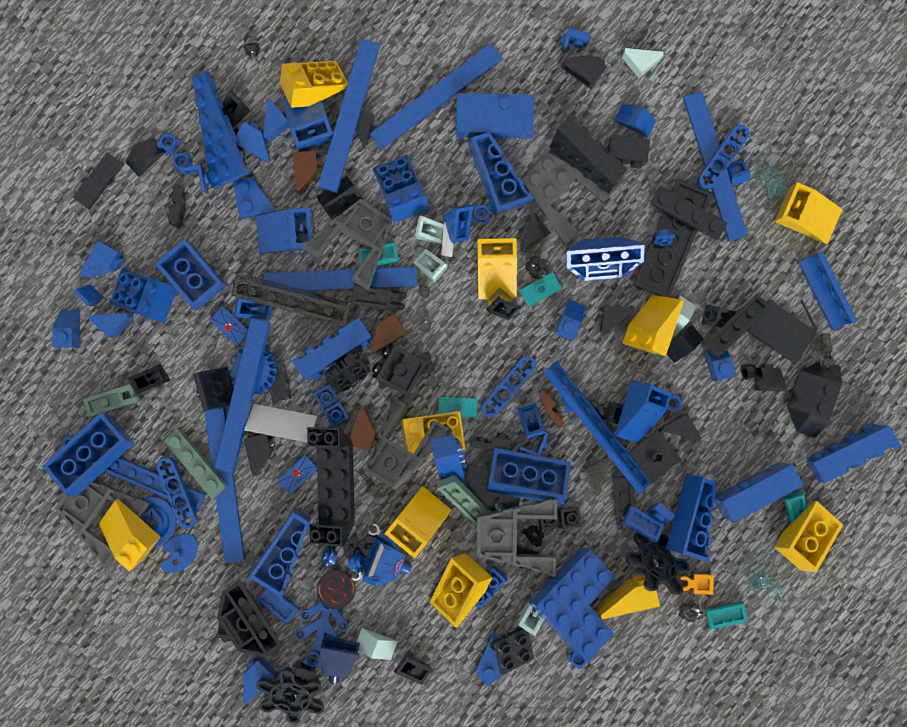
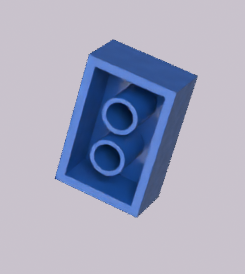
M183 239L155 263L193 309L199 310L228 286L194 245L186 239Z

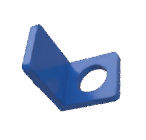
M201 165L179 168V172L183 175L199 173L201 190L205 194H209L208 185L210 180L209 174L205 172V168Z
M549 432L543 434L537 452L522 446H518V449L540 456L541 452L545 451L549 441L546 439Z

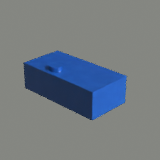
M457 94L456 138H472L490 132L493 138L532 139L534 133V95Z
M100 412L42 467L65 495L77 496L135 442L112 415Z
M494 448L486 491L536 501L557 498V505H563L567 499L571 462Z
M779 461L715 495V504L722 517L734 523L804 485L792 464Z

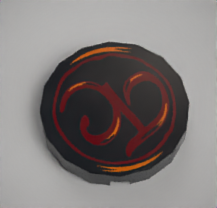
M329 571L318 582V599L328 609H342L349 605L355 596V582L344 571Z

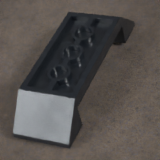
M307 427V447H317L319 522L309 524L310 544L343 547L355 524L353 445L342 428Z

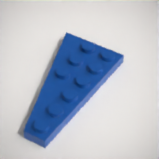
M201 71L192 77L199 113L202 141L205 148V159L209 171L211 188L216 189L251 173V171L243 162L245 158L243 152L238 150L237 137L228 116L224 115L222 111L224 107L222 101L217 99V89L210 72Z

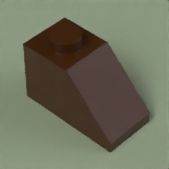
M316 150L293 152L295 185L298 194H303L320 174L319 168H323L322 157L318 156Z
M388 313L380 318L381 322L377 325L371 348L374 354L382 350L386 345H390L407 335L395 314L391 315Z
M361 407L349 440L353 447L370 452L371 448H375L378 438H376L377 432L367 410Z

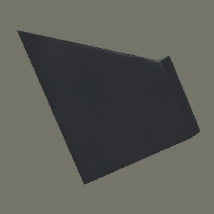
M534 212L531 213L521 252L524 253L546 241L551 235V232Z

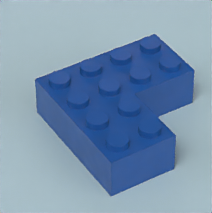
M580 547L556 572V577L552 576L534 595L529 604L577 657L588 663L614 634L589 605L615 576L591 549Z

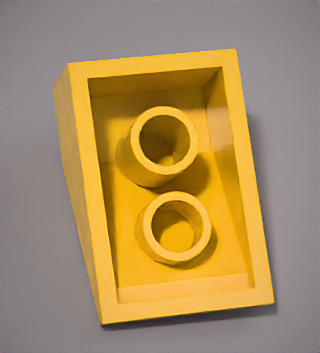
M652 295L628 325L622 343L640 351L666 356L684 300Z
M118 498L99 522L114 558L129 572L145 559L161 538Z
M814 501L783 531L774 548L799 570L817 572L843 524L819 502Z
M467 553L452 557L430 603L456 628L483 596L493 577Z
M644 574L633 575V579L627 580L596 606V611L601 619L660 607L657 590L650 592L644 588Z

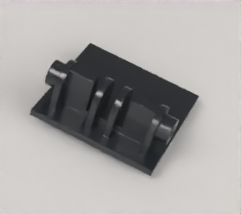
M356 352L350 353L344 358L348 366L341 359L340 361L344 366L343 369L336 363L337 368L333 365L324 374L327 382L339 393L349 390L353 383L365 379L370 372V369L360 360Z
M518 627L516 630L508 632L507 636L504 634L502 638L493 639L492 643H490L492 651L495 650L501 676L534 659L529 632L523 628Z

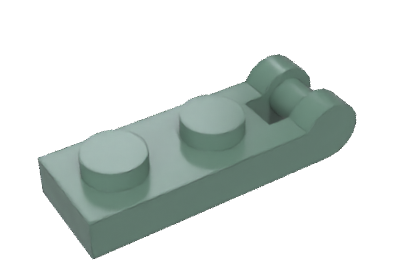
M128 384L85 398L83 401L88 417H94L100 412L106 413L141 402L142 399L140 395L135 394L131 385ZM129 391L131 398L126 399L124 393Z

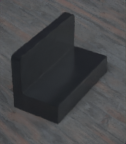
M348 176L341 180L338 193L325 190L316 197L331 220L341 215L359 199L363 200Z
M277 361V376L273 385L269 388L273 403L292 399L284 361Z

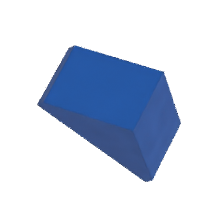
M267 100L263 138L266 142H271L289 128V123L271 100Z
M622 104L614 122L648 138L656 120L643 106Z
M473 205L455 207L443 215L452 243L469 239Z
M249 294L240 295L236 300L234 317L269 319L273 301Z
M129 313L89 315V320L110 338H116L133 319V314Z
M536 403L517 408L526 438L546 433Z

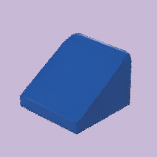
M743 159L732 162L727 167L732 186L750 180L751 172Z
M91 284L77 288L74 292L88 306H95L103 298Z

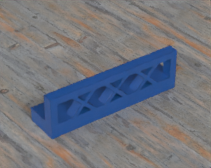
M823 251L798 262L831 330L834 331L846 324L856 322L857 319Z

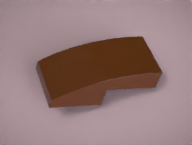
M541 390L539 397L544 410L558 428H561L565 424L562 420L564 416L558 410H552L556 405L553 401L555 397L548 390L546 392Z

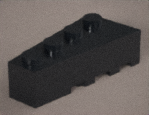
M571 113L558 127L549 148L552 149L554 154L566 160L571 167L579 170L585 178L592 180L601 190L609 194L623 178L627 169L611 152L606 153L602 143L598 139L593 140L587 134L589 130L584 125L580 127L574 121L576 117Z

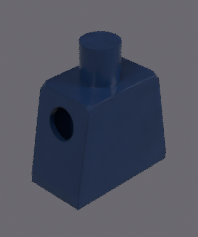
M324 636L320 650L322 675L329 676L328 681L330 683L337 684L340 678H349L358 656L360 643Z

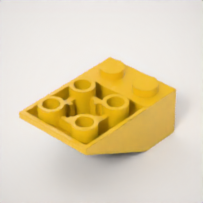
M337 61L292 62L282 64L280 85L291 108L311 106L346 89L348 85Z
M797 182L788 188L774 222L824 244H828L843 209L815 189Z
M516 238L477 239L478 299H489L499 287L511 298L516 299Z
M460 411L401 419L404 449L413 454L434 420L452 430L449 435H454L456 441L460 440L462 450H465Z
M422 486L388 527L385 535L412 557L416 558L452 509Z

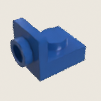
M568 28L567 34L563 33L560 45L563 46L562 52H566L568 42H571L577 48L587 47L591 34Z
M660 502L652 504L646 514L661 523L669 522L675 516Z

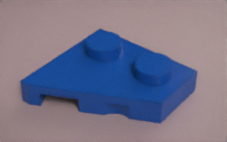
M252 177L233 181L240 219L276 212L275 207Z
M495 632L492 633L476 668V673L487 687L501 677L495 650L492 651L490 647L492 640L499 638Z

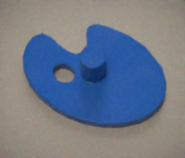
M181 534L171 538L163 546V550L169 552L171 557L160 563L161 569L167 573H177L187 568L193 562L198 552L196 538L191 534ZM178 559L179 563L174 565L173 560Z

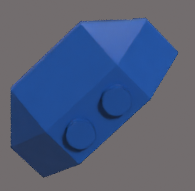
M624 237L581 240L566 249V268L584 281L623 278L638 265L644 263L645 244Z

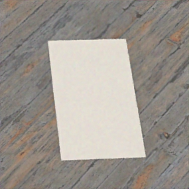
M253 404L244 430L307 442V427H314L317 416Z

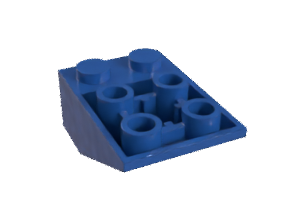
M282 98L289 127L299 152L331 142L333 130L322 100L311 106L291 108L287 98Z
M408 154L373 168L394 223L430 209Z
M310 207L287 209L256 216L259 254L304 250L302 249L303 244L311 240L315 235L314 214Z
M122 268L110 304L143 317L165 323L177 290L172 285Z
M632 380L628 388L625 404L622 407L619 423L616 426L615 436L639 443L667 411L672 393L651 384Z

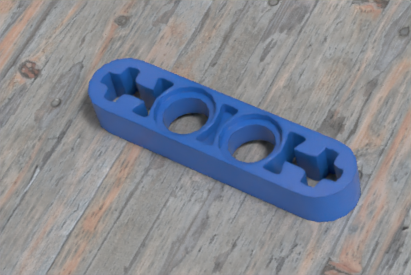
M737 125L728 134L698 177L697 184L699 188L709 190L718 182L749 137L750 131L745 125ZM742 131V136L736 142L733 141L738 134L737 132ZM724 146H732L733 154H726ZM716 160L720 161L723 165L722 170L714 169L713 162ZM710 173L714 174L709 180L710 183L705 185L704 179L707 178L710 175Z
M526 356L520 359L483 403L481 410L486 417L496 416L536 368L533 358ZM530 360V366L532 368H527L523 372L526 374L525 377H523L522 374L518 371H515L517 367L519 368V370L523 368V361L527 362ZM517 374L520 377L518 385L510 383L509 378L511 375ZM500 389H505L508 392V396L504 400H500L497 397V392ZM494 396L496 401L502 403V405L499 407L496 404L493 408L495 412L487 414L485 406L487 404L492 405L494 401L491 398Z
M171 457L162 458L157 463V470L180 527L190 529L198 522L197 513L176 461ZM165 462L171 464L168 469H163ZM169 472L175 473V475L166 478V475H168ZM172 478L176 479L179 483L177 489H172L169 486V481ZM179 496L186 500L184 507H179L176 504V499ZM189 508V511H186V514L185 512L182 514L180 513V511ZM186 515L187 517H192L190 524L184 522Z

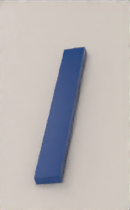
M362 38L360 40L318 187L338 193L380 49V43Z
M489 44L371 132L370 136L381 150L502 61V57L493 45Z
M701 91L684 96L683 101L704 167H706L720 146L703 92ZM716 160L713 162L714 169L722 170L723 165L720 161ZM726 169L711 190L720 218L727 222L724 231L728 242L746 237L748 234ZM710 173V175L708 176V180H710V178L714 174Z
M416 267L376 269L371 286L379 288L417 287ZM358 269L264 273V292L353 289V285L357 283L352 278Z
M254 318L250 320L215 464L217 469L234 473L236 470L245 433L244 429L248 421L271 326L270 322Z
M558 361L552 363L544 371L545 375L637 493L644 492L651 482Z
M225 408L205 411L211 464L228 485L216 497L225 563L244 561L245 555L234 474L215 468L226 423Z
M65 434L59 450L74 436ZM122 457L115 460L104 471L169 500L160 475L157 472ZM171 479L169 486L172 489H177L179 483ZM185 485L195 511L199 512L207 494ZM179 496L176 499V503L185 506L186 500Z

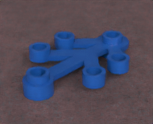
M321 602L309 609H303L300 613V619L302 621H309L312 615L323 610L321 618L304 628L299 627L295 631L296 639L303 640L306 635L318 629L313 648L305 657V662L309 667H316L321 662L320 649L325 631L328 637L341 639L337 636L329 621L330 612L337 622V629L344 632L349 627L348 621L343 619L338 609H328ZM303 612H308L309 618H304ZM344 622L346 628H340L339 623ZM300 630L303 631L304 636L299 637L297 632ZM315 654L317 656V660L313 661L311 659V655Z

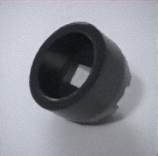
M259 43L244 44V50L248 57L251 58V53H254L255 57L259 55Z
M745 364L740 368L742 377L745 380L754 378L758 372L757 367L753 364Z

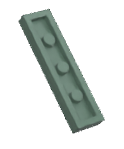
M177 428L164 440L165 444L211 499L216 498L228 486L181 428Z
M455 475L437 482V489L476 526L477 515L491 513Z

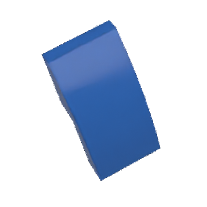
M329 383L313 392L332 427L349 418L347 411Z
M495 565L487 572L493 578L483 596L476 603L479 608L485 605L493 597L494 593L508 580V577Z

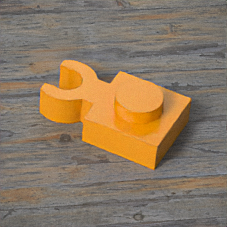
M692 573V578L686 575L679 576L680 580H686L683 591H688L692 588L693 594L713 595V574Z

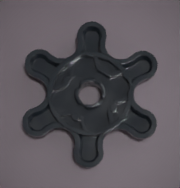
M635 532L633 540L638 546L639 552H628L626 562L630 566H636L641 573L645 574L644 588L651 592L657 590L659 585L664 584L671 594H681L683 586L677 579V573L689 571L687 561L675 558L670 550L666 549L669 539L667 535L662 534L658 542H652L638 532Z
M285 667L280 672V680L274 681L262 677L256 684L258 690L267 693L269 698L261 702L260 709L266 713L281 710L285 712L286 719L290 723H298L301 719L300 712L306 710L314 714H321L324 711L323 702L312 696L320 692L321 682L318 679L300 681L296 679L294 670L290 667Z

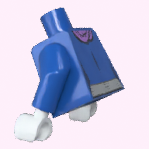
M372 524L376 526L377 531L373 533L368 530L370 535H378V538H374L363 569H360L359 577L352 575L351 578L354 581L362 579L363 582L379 586L390 581H396L400 572L409 574L411 563L404 561L406 555L402 552V548L385 535L386 531H381L378 524Z

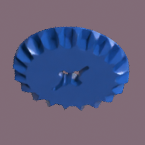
M266 348L254 395L267 391L273 385L277 376L276 360L273 354ZM243 349L238 350L239 357L237 355L233 356L236 361L230 362L234 366V369L229 370L231 373L234 372V375L231 376L232 380L237 378Z
M146 497L142 500L150 502L151 505L141 520L149 527L150 523H147V520L151 519L152 515L153 519L157 521V524H154L151 528L161 537L154 546L157 547L171 539V536L175 533L177 526L176 516L170 503L160 498Z

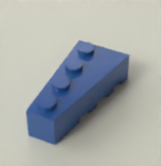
M487 132L470 139L468 146L493 214L497 215L529 204L534 199L533 196L527 191L521 178H518L513 170V166L506 160L503 151L491 133Z
M360 318L336 332L337 335H331L322 340L319 347L314 346L306 350L305 356L301 359L295 357L291 360L304 380L313 379L315 381L324 375L322 373L324 370L333 365L337 367L336 363L339 364V360L345 358L350 353H355L354 350L361 347L363 349L371 344L370 339L373 337Z
M872 423L866 424L861 427L862 431L857 434L854 432L844 437L845 440L841 443L834 442L827 446L828 450L823 453L819 451L812 454V459L808 460L807 463L818 482H829L849 472V467H860L866 464L865 459L879 458L885 455L884 450L888 448L896 450L902 447L891 427L887 425H872Z
M454 435L430 440L440 480L455 475L467 487L463 471L467 467L460 440L456 441Z
M686 474L666 549L710 563V555H707L712 540L709 537L710 526H713L711 509L715 505L717 482L704 477Z
M294 508L252 569L249 578L282 598L311 517Z

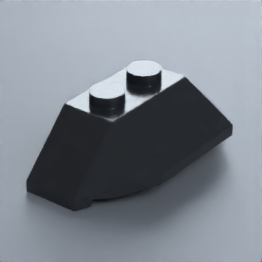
M820 360L799 371L787 405L797 432L816 438L829 422L842 386L840 366Z
M241 580L223 590L217 619L238 652L266 658L282 646L271 623Z

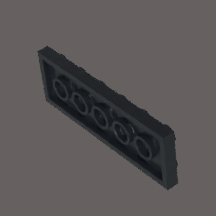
M679 179L675 181L671 191L705 211L713 195L711 192ZM663 212L644 256V263L641 264L633 286L657 296L670 298L698 230ZM668 229L671 231V234H675V237L672 238L673 242L669 245L660 246L659 244H654V240H656L655 234L660 230Z

